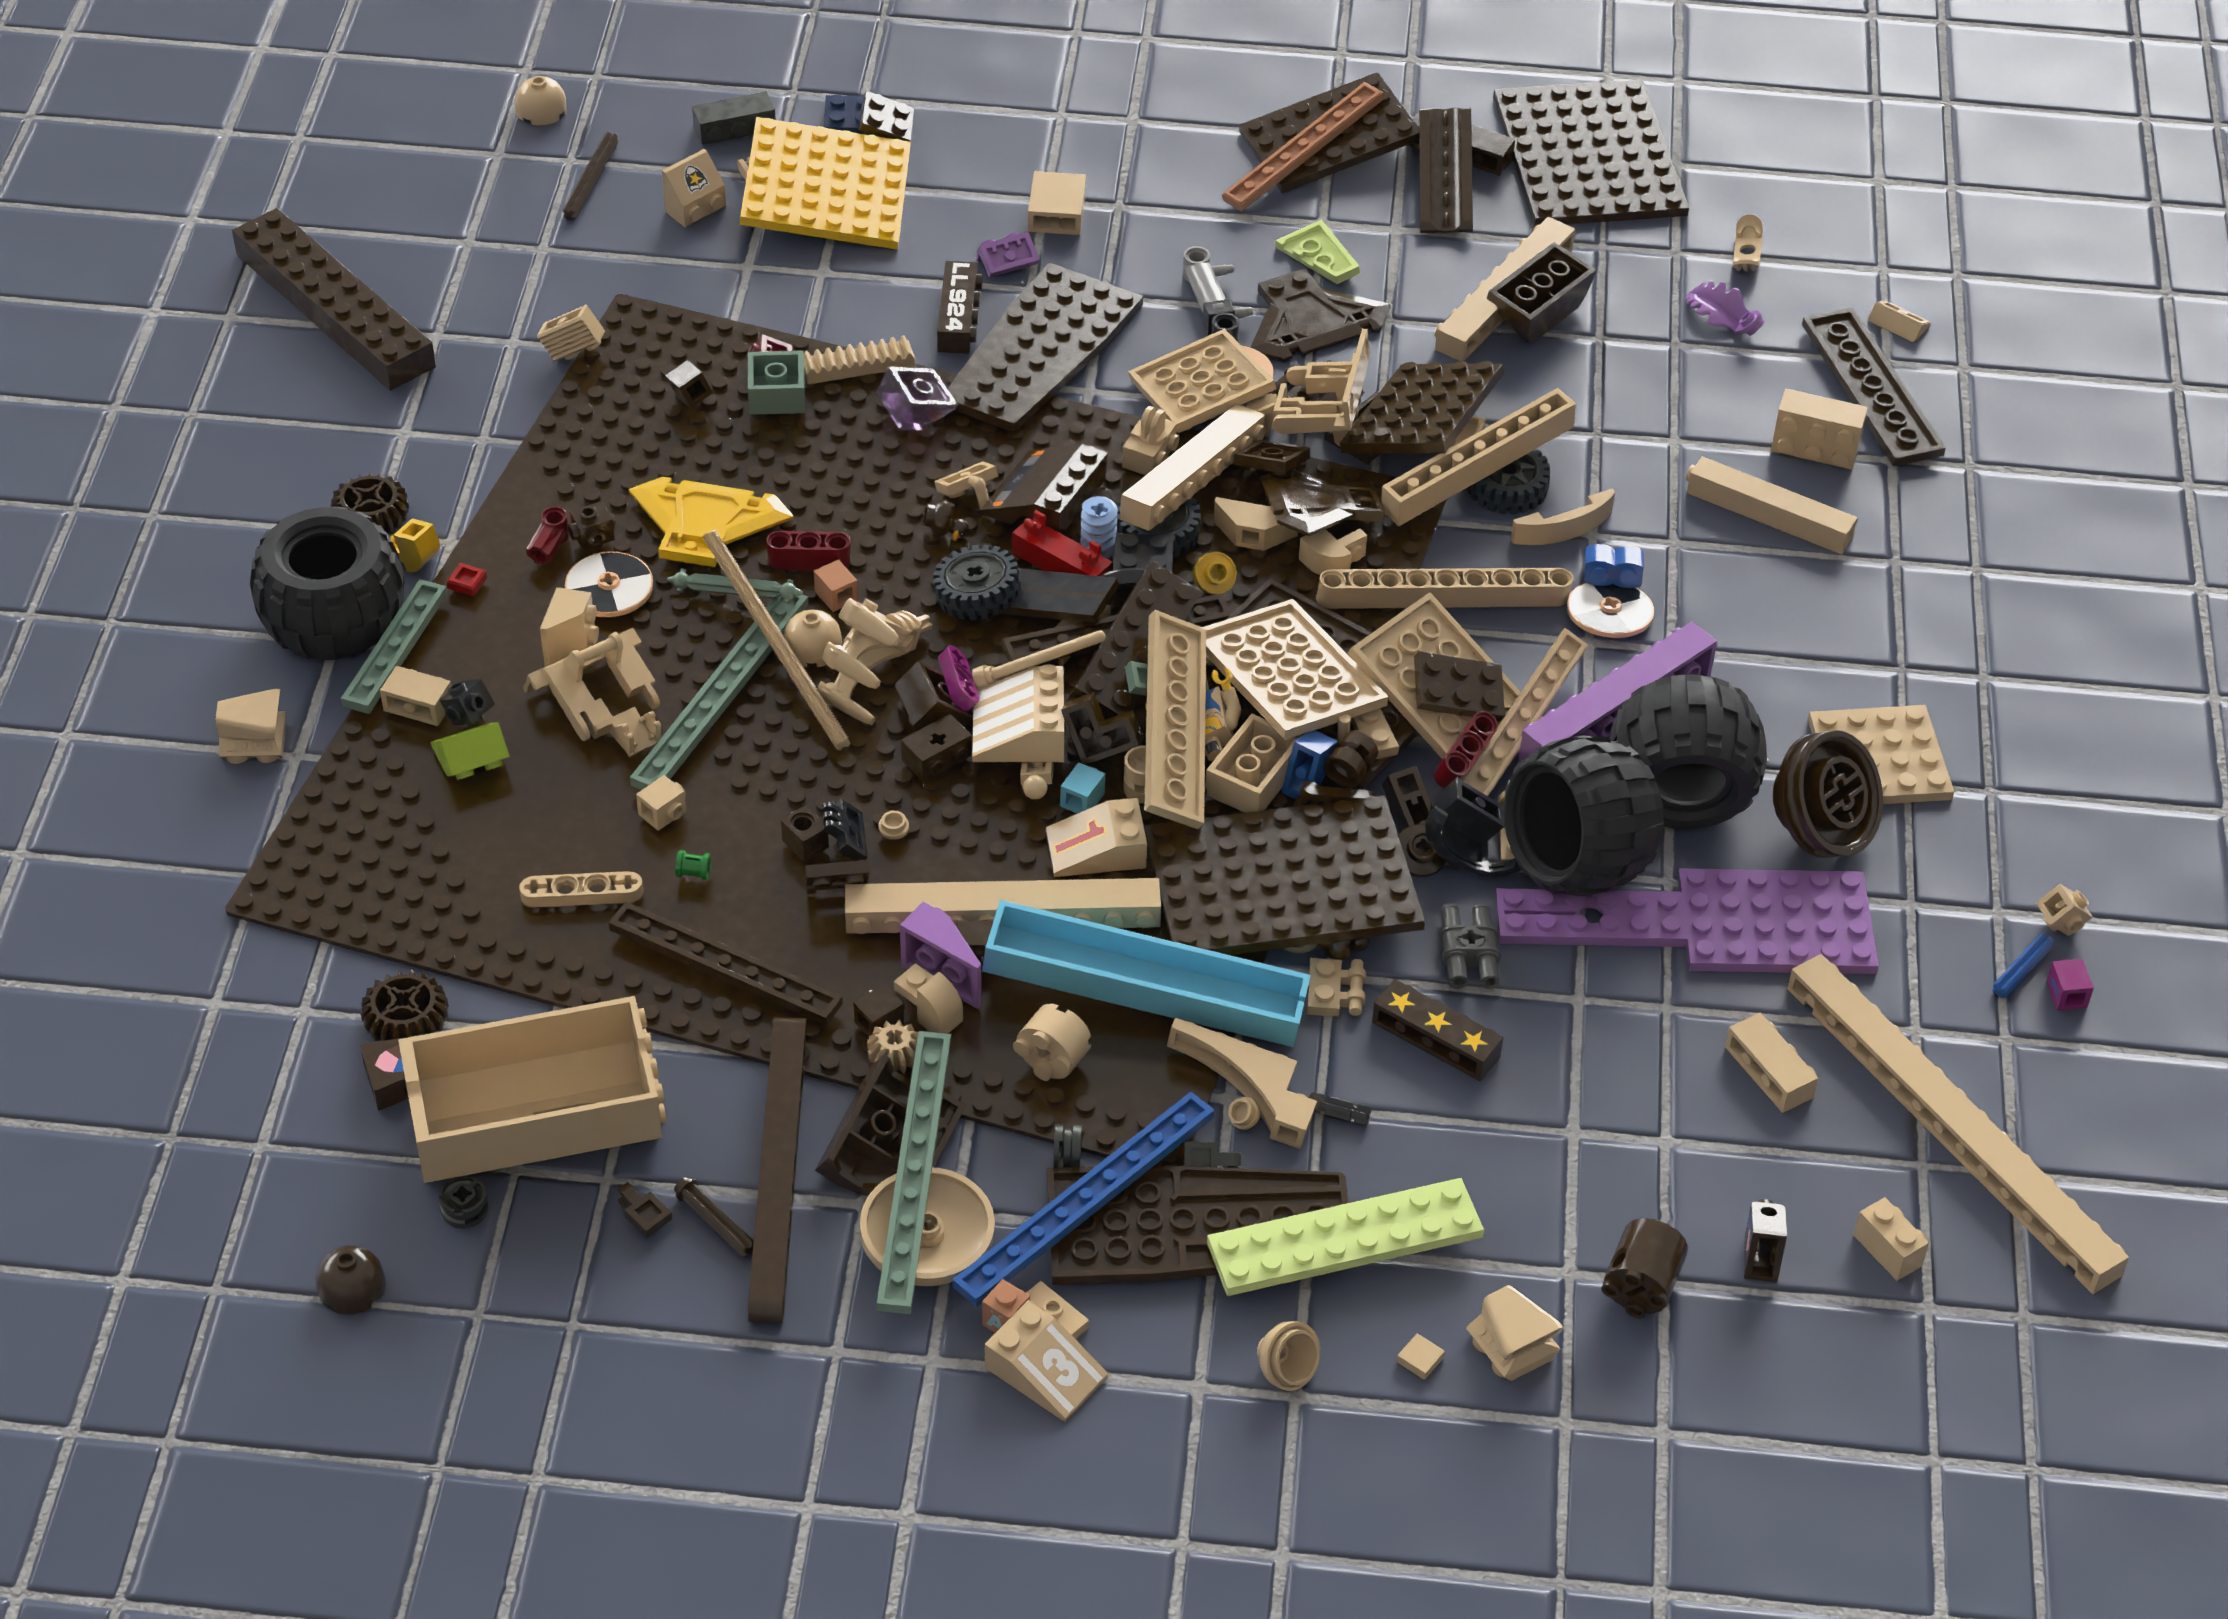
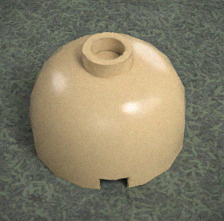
M544 76L529 78L521 83L516 91V114L522 121H524V118L531 120L532 125L555 123L560 120L559 115L563 112L565 115L567 112L564 90L557 81Z
M805 610L795 614L787 623L783 638H786L785 640L789 643L788 646H791L790 648L794 651L793 654H796L795 656L799 659L798 662H801L800 664L803 667H807V663H817V667L827 665L822 660L827 643L831 642L835 645H842L839 624L830 614L820 610Z

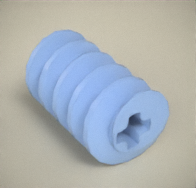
M1096 496L1087 499L1082 504L1080 544L1088 549L1091 540L1100 544L1102 547L1100 555L1108 559L1115 553L1118 509L1112 500Z

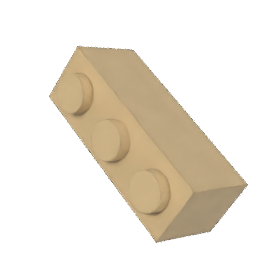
M1761 1012L1729 1027L1725 1048L1782 1113L1814 1098L1818 1082L1816 1072L1811 1066H1807L1797 1054L1793 1045L1788 1044L1778 1033L1776 1026L1769 1022Z

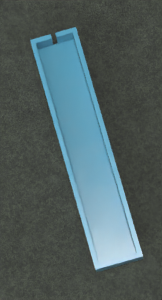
M1000 900L986 944L982 972L1171 1018H1178L1294 1047L1311 976Z

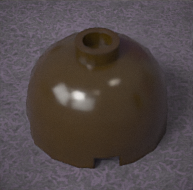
M345 1245L329 1252L319 1264L316 1274V1286L320 1301L324 1305L326 1303L332 1307L333 1311L338 1314L353 1315L367 1311L372 1307L371 1303L378 1296L381 1299L385 1291L386 1280L379 1259L371 1251L358 1245Z

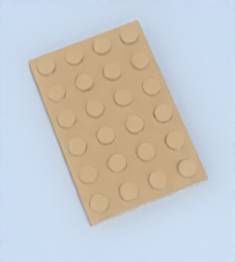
M1429 592L1354 645L1347 654L1387 694L1391 703L1443 759L1472 717L1417 709L1414 656L1418 651L1490 663L1494 662ZM1502 672L1506 714L1520 694V691Z
M1293 599L1202 627L1206 629V656L1225 677L1227 673L1224 667L1232 671L1233 678L1231 683L1284 740L1337 723L1339 717L1344 714H1348L1352 718L1385 707L1388 704L1387 694L1364 673Z

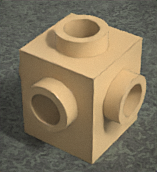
M2058 884L2036 902L2044 915L2043 920L2047 926L2054 932L2059 930L2067 936L2081 930L2085 923L2093 917L2086 907L2089 905V902L2080 891L2076 890L2073 892L2062 884Z

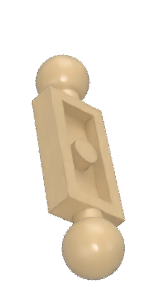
M1022 762L1020 778L1023 791L1030 799H1040L1046 794L1047 784H1052L1054 762Z

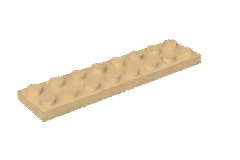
M1154 610L1149 615L1144 811L1199 829L1204 824L1206 629Z

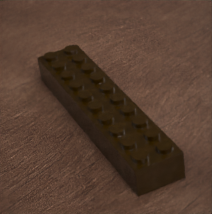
M278 208L232 230L236 255L390 391L436 367L433 342Z

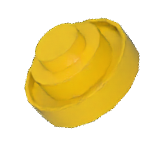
M1220 552L1207 553L1200 557L1194 565L1193 571L1194 581L1198 588L1210 595L1222 594L1231 589L1237 575L1236 566L1232 559Z

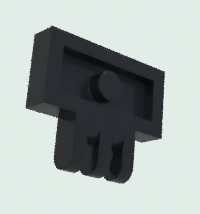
M843 799L838 800L834 804L831 802L823 803L821 807L824 831L837 839L836 846L838 851L843 856L849 857L854 861L866 860L868 853L862 811Z

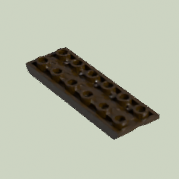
M1471 107L1419 109L1420 233L1473 232Z

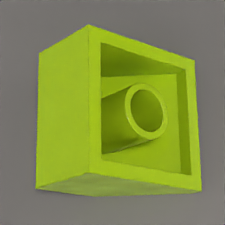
M499 722L487 723L431 742L447 776L456 775L457 780L474 775L473 769L485 766L486 770L502 766V759L510 757Z

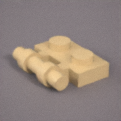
M1310 958L1309 975L1311 976L1308 986L1307 1015L1339 1017L1340 1007H1348L1349 1013L1353 1016L1360 1015L1366 996L1363 991V984L1366 982V971L1363 969V961L1354 959L1351 961V968L1349 970H1341L1342 960ZM1341 985L1350 986V990L1348 992H1341Z

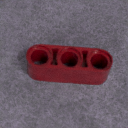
M775 531L770 533L766 539L768 564L774 569L816 570L837 560H840L846 568L851 564L850 537L843 532Z
M1485 711L1477 712L1463 728L1435 769L1434 779L1440 787H1447L1456 778L1462 780L1470 771L1497 731L1498 723L1492 714Z

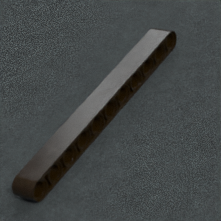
M774 1017L748 1299V1322L783 1323L807 1044V1018Z

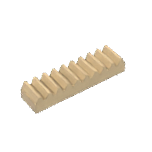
M905 335L901 336L898 342H896L894 337H891L889 343H885L884 339H880L878 345H875L873 341H869L867 347H864L862 342H860L855 349L851 344H848L846 350H842L841 346H837L835 352H832L830 348H826L824 354H821L819 349L815 350L812 356L808 351L804 353V370L807 384L915 367V356L910 342L906 339Z

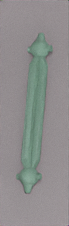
M681 569L674 576L667 578V581L674 584L677 592L682 593L683 589L689 587L694 591L739 595L727 576L697 573L689 576L686 573V569ZM788 579L787 583L783 585L776 581L747 580L751 584L752 589L756 591L755 594L762 598L775 599L781 596L784 599V603L789 604L790 600L803 594V591L796 588L791 579Z

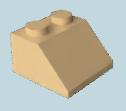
M556 588L540 627L545 667L568 657L570 652L574 650L581 651L592 644H596L599 628L594 623L597 609L596 605L592 604L591 592Z

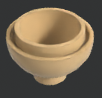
M1297 1321L1283 1322L1271 1329L1261 1339L1257 1347L1259 1364L1263 1375L1272 1385L1282 1390L1293 1391L1305 1386L1314 1376L1320 1361V1343L1315 1331L1307 1324Z

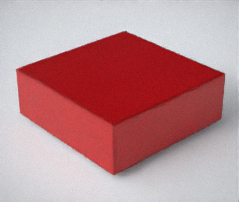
M460 563L447 580V588L474 597L487 579L486 570Z

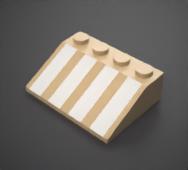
M1051 664L1033 666L977 690L980 700L973 706L972 762H1064V717L1061 712L1064 706L1063 666Z

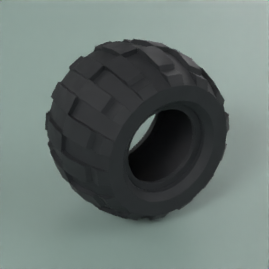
M316 507L288 515L279 520L276 526L264 533L260 539L259 546L255 550V558H252L250 588L255 611L268 634L283 649H291L294 651V655L306 659L337 660L366 652V649L378 643L401 608L404 597L403 589L405 582L399 554L393 542L381 525L372 522L371 517L362 512L350 511L347 508Z
M1677 675L1655 680L1632 692L1631 698L1622 702L1613 721L1610 740L1618 741L1624 747L1630 746L1640 755L1642 761L1649 766L1655 777L1663 805L1664 827L1697 829L1720 824L1745 811L1753 803L1752 798L1759 793L1767 763L1764 727L1753 704L1748 700V696L1740 688L1729 685V682L1702 675Z
M1584 735L1552 741L1529 754L1525 760H1521L1514 768L1511 780H1508L1503 808L1506 836L1519 867L1527 877L1530 876L1537 886L1545 890L1550 889L1555 893L1587 896L1613 891L1632 881L1639 874L1645 872L1647 864L1653 863L1658 853L1660 839L1663 836L1664 822L1661 794L1649 766L1642 761L1640 755L1630 746L1624 747L1620 742L1611 741L1608 738Z

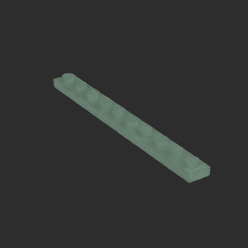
M803 594L796 596L790 600L789 604L784 603V599L780 596L772 599L765 608L771 615L772 620H774L775 625L779 627L778 630H780L782 635H784L789 620L795 614L804 611L808 606V596ZM757 622L752 624L630 776L631 786L643 790L663 775L671 779L771 653L773 648L768 643V640H766L767 638H765L763 632H761L760 627L756 624Z
M918 1032L877 1298V1311L911 1314L951 1045V1034Z

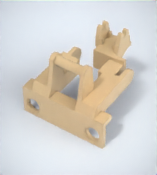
M1362 329L1352 361L1308 362L1307 366H1293L1287 370L1286 379L1290 384L1296 386L1306 385L1307 394L1335 392L1338 401H1305V397L1288 398L1287 384L1281 383L1278 396L1277 394H1265L1262 397L1247 402V408L1265 414L1264 426L1266 427V437L1270 436L1272 427L1281 434L1332 431L1335 443L1340 446L1339 443L1348 431L1351 430L1353 421L1359 411V398L1370 361L1368 329Z
M634 628L620 634L614 632L606 640L581 651L574 650L570 652L568 657L527 676L523 687L525 693L527 694L533 690L538 691L549 686L582 741L590 739V733L594 739L610 733L626 751L628 756L631 757L655 746L661 739V723L655 720L654 711H650L640 717L636 708L633 707L612 716L602 699L594 700L582 681L584 668L605 659L628 698L641 692L652 709L660 707L659 697L653 688L655 679L634 648L642 643Z

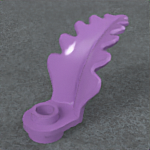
M1709 281L1707 286L1705 282H1702L1699 287L1695 286L1692 291L1688 292L1685 299L1691 308L1700 307L1696 312L1698 315H1709L1707 322L1710 325L1727 327L1736 335L1747 333L1751 336L1765 322L1760 311H1749L1746 309L1739 289L1733 288L1727 292L1725 282H1720L1715 289L1714 281Z

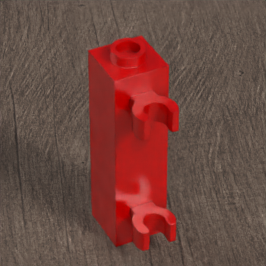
M1037 510L1034 511V519L1026 518L1024 523L1012 532V553L1044 571L1101 576L1112 571L1113 562L1100 555L1102 549L1100 544L1091 540L1089 542V549L1046 526V515Z

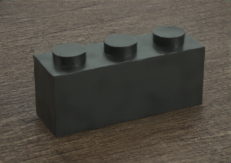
M767 91L692 106L693 127L701 145L754 135L757 117L776 120L775 108Z

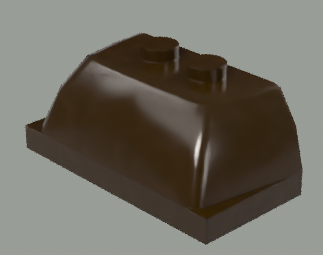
M1553 242L1490 289L1487 300L1496 305L1499 315L1509 327L1528 343L1532 344L1581 305L1594 279L1596 269Z

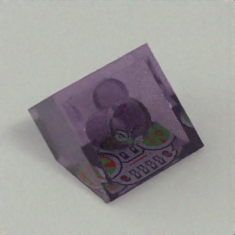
M888 367L876 391L899 429L923 430L954 411L958 406L935 369Z

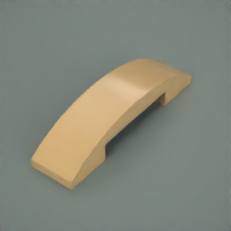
M1612 488L1588 496L1586 506L1543 519L1539 512L1514 519L1511 542L1517 545H1545L1581 536L1602 524L1611 515L1615 491Z

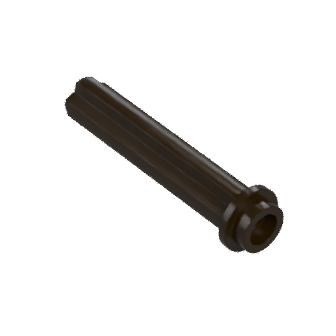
M684 1177L677 1182L674 1191L679 1201H685L740 1256L747 1257L753 1252L754 1240L698 1187V1181L695 1178Z

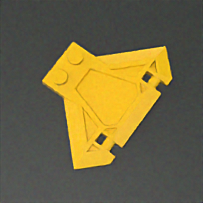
M660 477L629 489V493L665 533L658 549L659 558L715 567L717 560L703 538L705 533L717 530L718 535H720V538H722L723 543L726 545L794 519L792 513L773 494L765 493L761 498L755 497L754 491L683 480L680 484L671 483L672 478Z

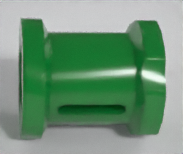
M685 850L678 851L675 867L676 877L681 878L683 875L701 877L703 881H708L711 873L712 855L710 853H705L704 856L686 854Z

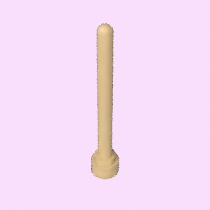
M1099 630L997 667L979 666L972 671L973 680L978 689L987 687L997 682L999 678L1103 642L1106 635L1103 631Z

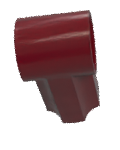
M549 507L541 514L542 523L526 549L527 556L534 563L544 565L546 562H550L559 545L569 539L567 513L561 507Z

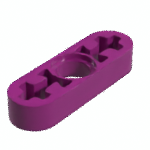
M949 645L938 656L951 699L959 708L969 711L979 702L980 698L966 657L959 649Z

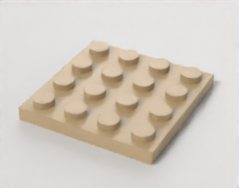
M1225 329L1128 371L1130 381L1157 410L1166 411L1165 419L1177 423L1178 433L1215 418L1228 411L1235 404H1245L1276 390L1275 380Z
M1926 705L1809 712L1808 723L1812 734L1840 730L1855 736L1863 743L1874 759L1880 775L1883 804L1953 799L1954 789Z

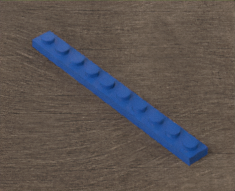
M1189 1092L953 1278V1288L975 1307L980 1305L1002 1279L1009 1282L1214 1118L1215 1110L1193 1092Z

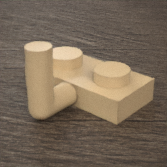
M1380 708L1352 718L1348 714L1339 716L1338 743L1347 732H1350L1351 722L1355 729L1354 731L1368 735L1375 742L1379 751L1376 759L1398 755L1399 745Z

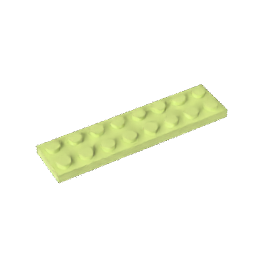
M1462 1178L1211 1234L1207 1236V1244L1226 1295L1231 1296L1483 1238L1484 1228Z

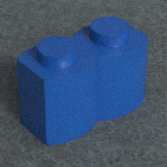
M1602 544L1586 547L1584 582L1595 586H1606L1613 583L1623 588L1642 586L1644 552L1641 549L1630 546L1614 549Z

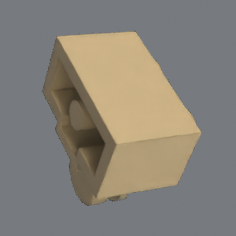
M1148 406L1145 409L1141 420L1133 428L1129 439L1123 446L1122 468L1147 475L1165 461L1171 451L1176 450L1179 443L1177 423L1165 419L1166 411L1159 409L1156 412V408Z

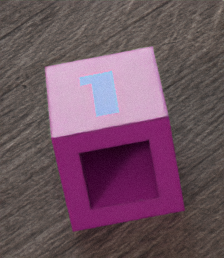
M2064 959L2053 961L2046 983L2056 1010L2088 1008L2094 987L2084 960Z

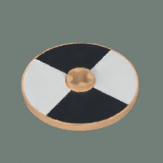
M602 552L590 555L577 562L567 574L565 589L591 592L592 604L596 605L597 609L596 616L616 617L635 611L649 599L653 590V577L649 567L635 556L621 552Z
M1584 583L1570 593L1567 601V613L1578 627L1589 633L1602 637L1624 638L1637 635L1650 626L1654 616V606L1649 597L1637 588H1623L1613 583L1606 586Z

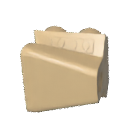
M270 689L218 701L216 727L219 736L220 758H225L233 764L245 762L248 758H256L262 763H270L276 761L279 757H283L287 725L286 711H278L280 689Z
M1510 1285L1486 1296L1483 1300L1481 1314L1466 1327L1473 1336L1474 1347L1478 1351L1486 1353L1492 1361L1494 1373L1510 1381L1552 1361L1561 1349L1553 1340V1337L1564 1328L1558 1320Z

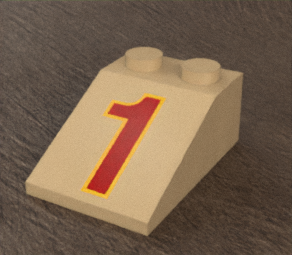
M1138 798L1105 801L1046 827L1054 877L1146 868L1147 841Z

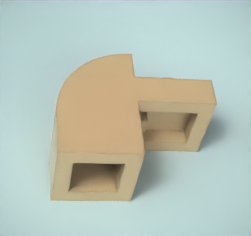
M1325 529L1309 537L1304 536L1300 538L1299 560L1318 575L1331 569H1350L1352 562H1356L1365 556L1367 535L1361 529H1358L1337 540Z
M915 963L894 981V990L917 1006L918 1023L930 1032L948 1034L963 1021L961 998L952 983L942 973L938 972L933 976Z

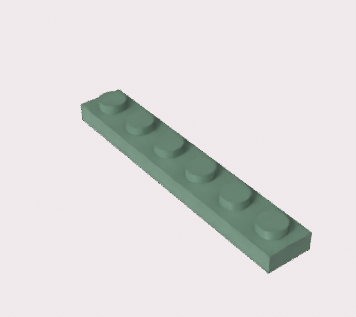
M419 579L341 697L342 707L367 714L371 713L381 697L380 689L394 668L402 665L447 596L446 586Z

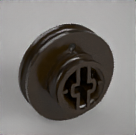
M1840 730L1807 734L1797 739L1786 752L1773 785V804L1776 815L1782 826L1789 831L1794 841L1804 851L1815 857L1833 858L1849 856L1864 850L1877 833L1883 810L1881 779L1870 752L1855 736Z

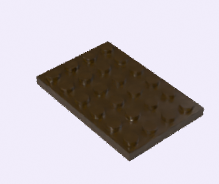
M1378 72L1239 125V133L1259 162L1262 163L1363 82L1383 92L1384 99L1277 183L1276 186L1281 193L1420 141L1419 127Z
M1462 361L1453 364H1441L1440 362L1428 364L1407 362L1401 364L1352 426L1351 430L1339 443L1341 453H1446L1504 375L1503 364H1492L1489 361L1478 364H1466V362Z

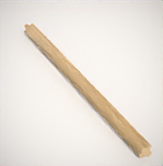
M717 530L705 533L703 538L708 548H710L709 550H711V553H713L717 562L723 568L722 570L731 581L730 583H732L735 591H737L753 619L757 622L756 624L762 630L761 632L767 638L766 640H768V643H770L791 679L795 682L796 687L802 693L801 695L807 701L806 703L810 706L812 712H814L813 714L819 720L818 722L824 728L837 750L848 747L851 742L847 740V734H844L845 731L841 728L842 726H839L840 723H837L838 720L834 718L835 715H832L833 712L827 707L828 704L820 696L821 693L815 688L816 686L810 680L811 678L805 672L806 670L800 664L801 662H798L799 659L795 656L796 654H793L794 651L790 648L791 646H788L789 643L785 640L786 638H783L784 635L778 630L779 627L775 625L774 620L770 617L771 615L765 609L766 607H763L764 604L760 601L759 596L755 594L756 591L752 589L751 584L747 581L748 579L744 576L733 555L729 553L730 551L726 548Z

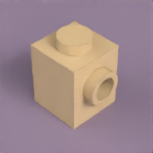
M663 775L636 794L638 815L658 831L672 821L679 819L686 812V793L683 787Z

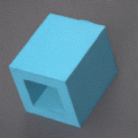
M1078 762L1061 785L1060 806L1077 814L1096 806L1105 794V773Z

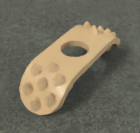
M1746 214L1737 222L1732 268H1736L1737 271H1740L1741 268L1744 271H1747L1749 268L1754 271L1760 267L1763 222L1754 214ZM1744 248L1755 249V252L1752 254H1743L1740 251Z

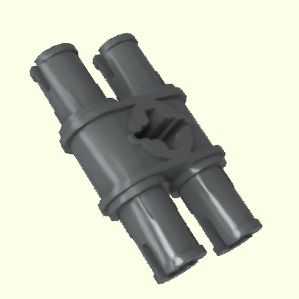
M1486 904L1475 905L1472 908L1473 925H1461L1458 905H1443L1441 908L1442 928L1439 932V940L1443 946L1441 957L1442 962L1448 968L1450 987L1460 989L1467 985L1466 967H1479L1480 982L1483 988L1492 989L1497 987L1499 984L1497 964L1501 959V954L1497 949L1496 940L1498 932L1492 926L1490 907Z

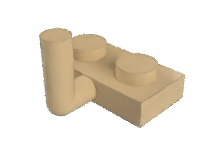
M980 462L934 482L937 492L950 498L962 496L965 494V490L973 487L981 511L982 507L989 500L986 485L990 483L989 480L998 477L996 466Z

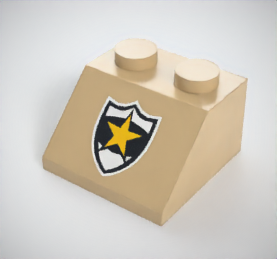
M705 149L662 170L665 212L683 227H687L726 206L725 184Z

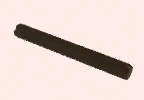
M606 132L562 209L564 218L573 220L577 217L618 143V135L616 133Z

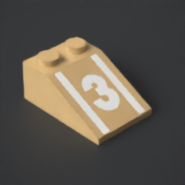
M1029 1300L985 1343V1368L1064 1422L1108 1378V1373L1055 1317Z

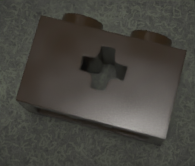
M951 714L901 739V759L922 782L939 775L949 767L961 763L972 756V735Z

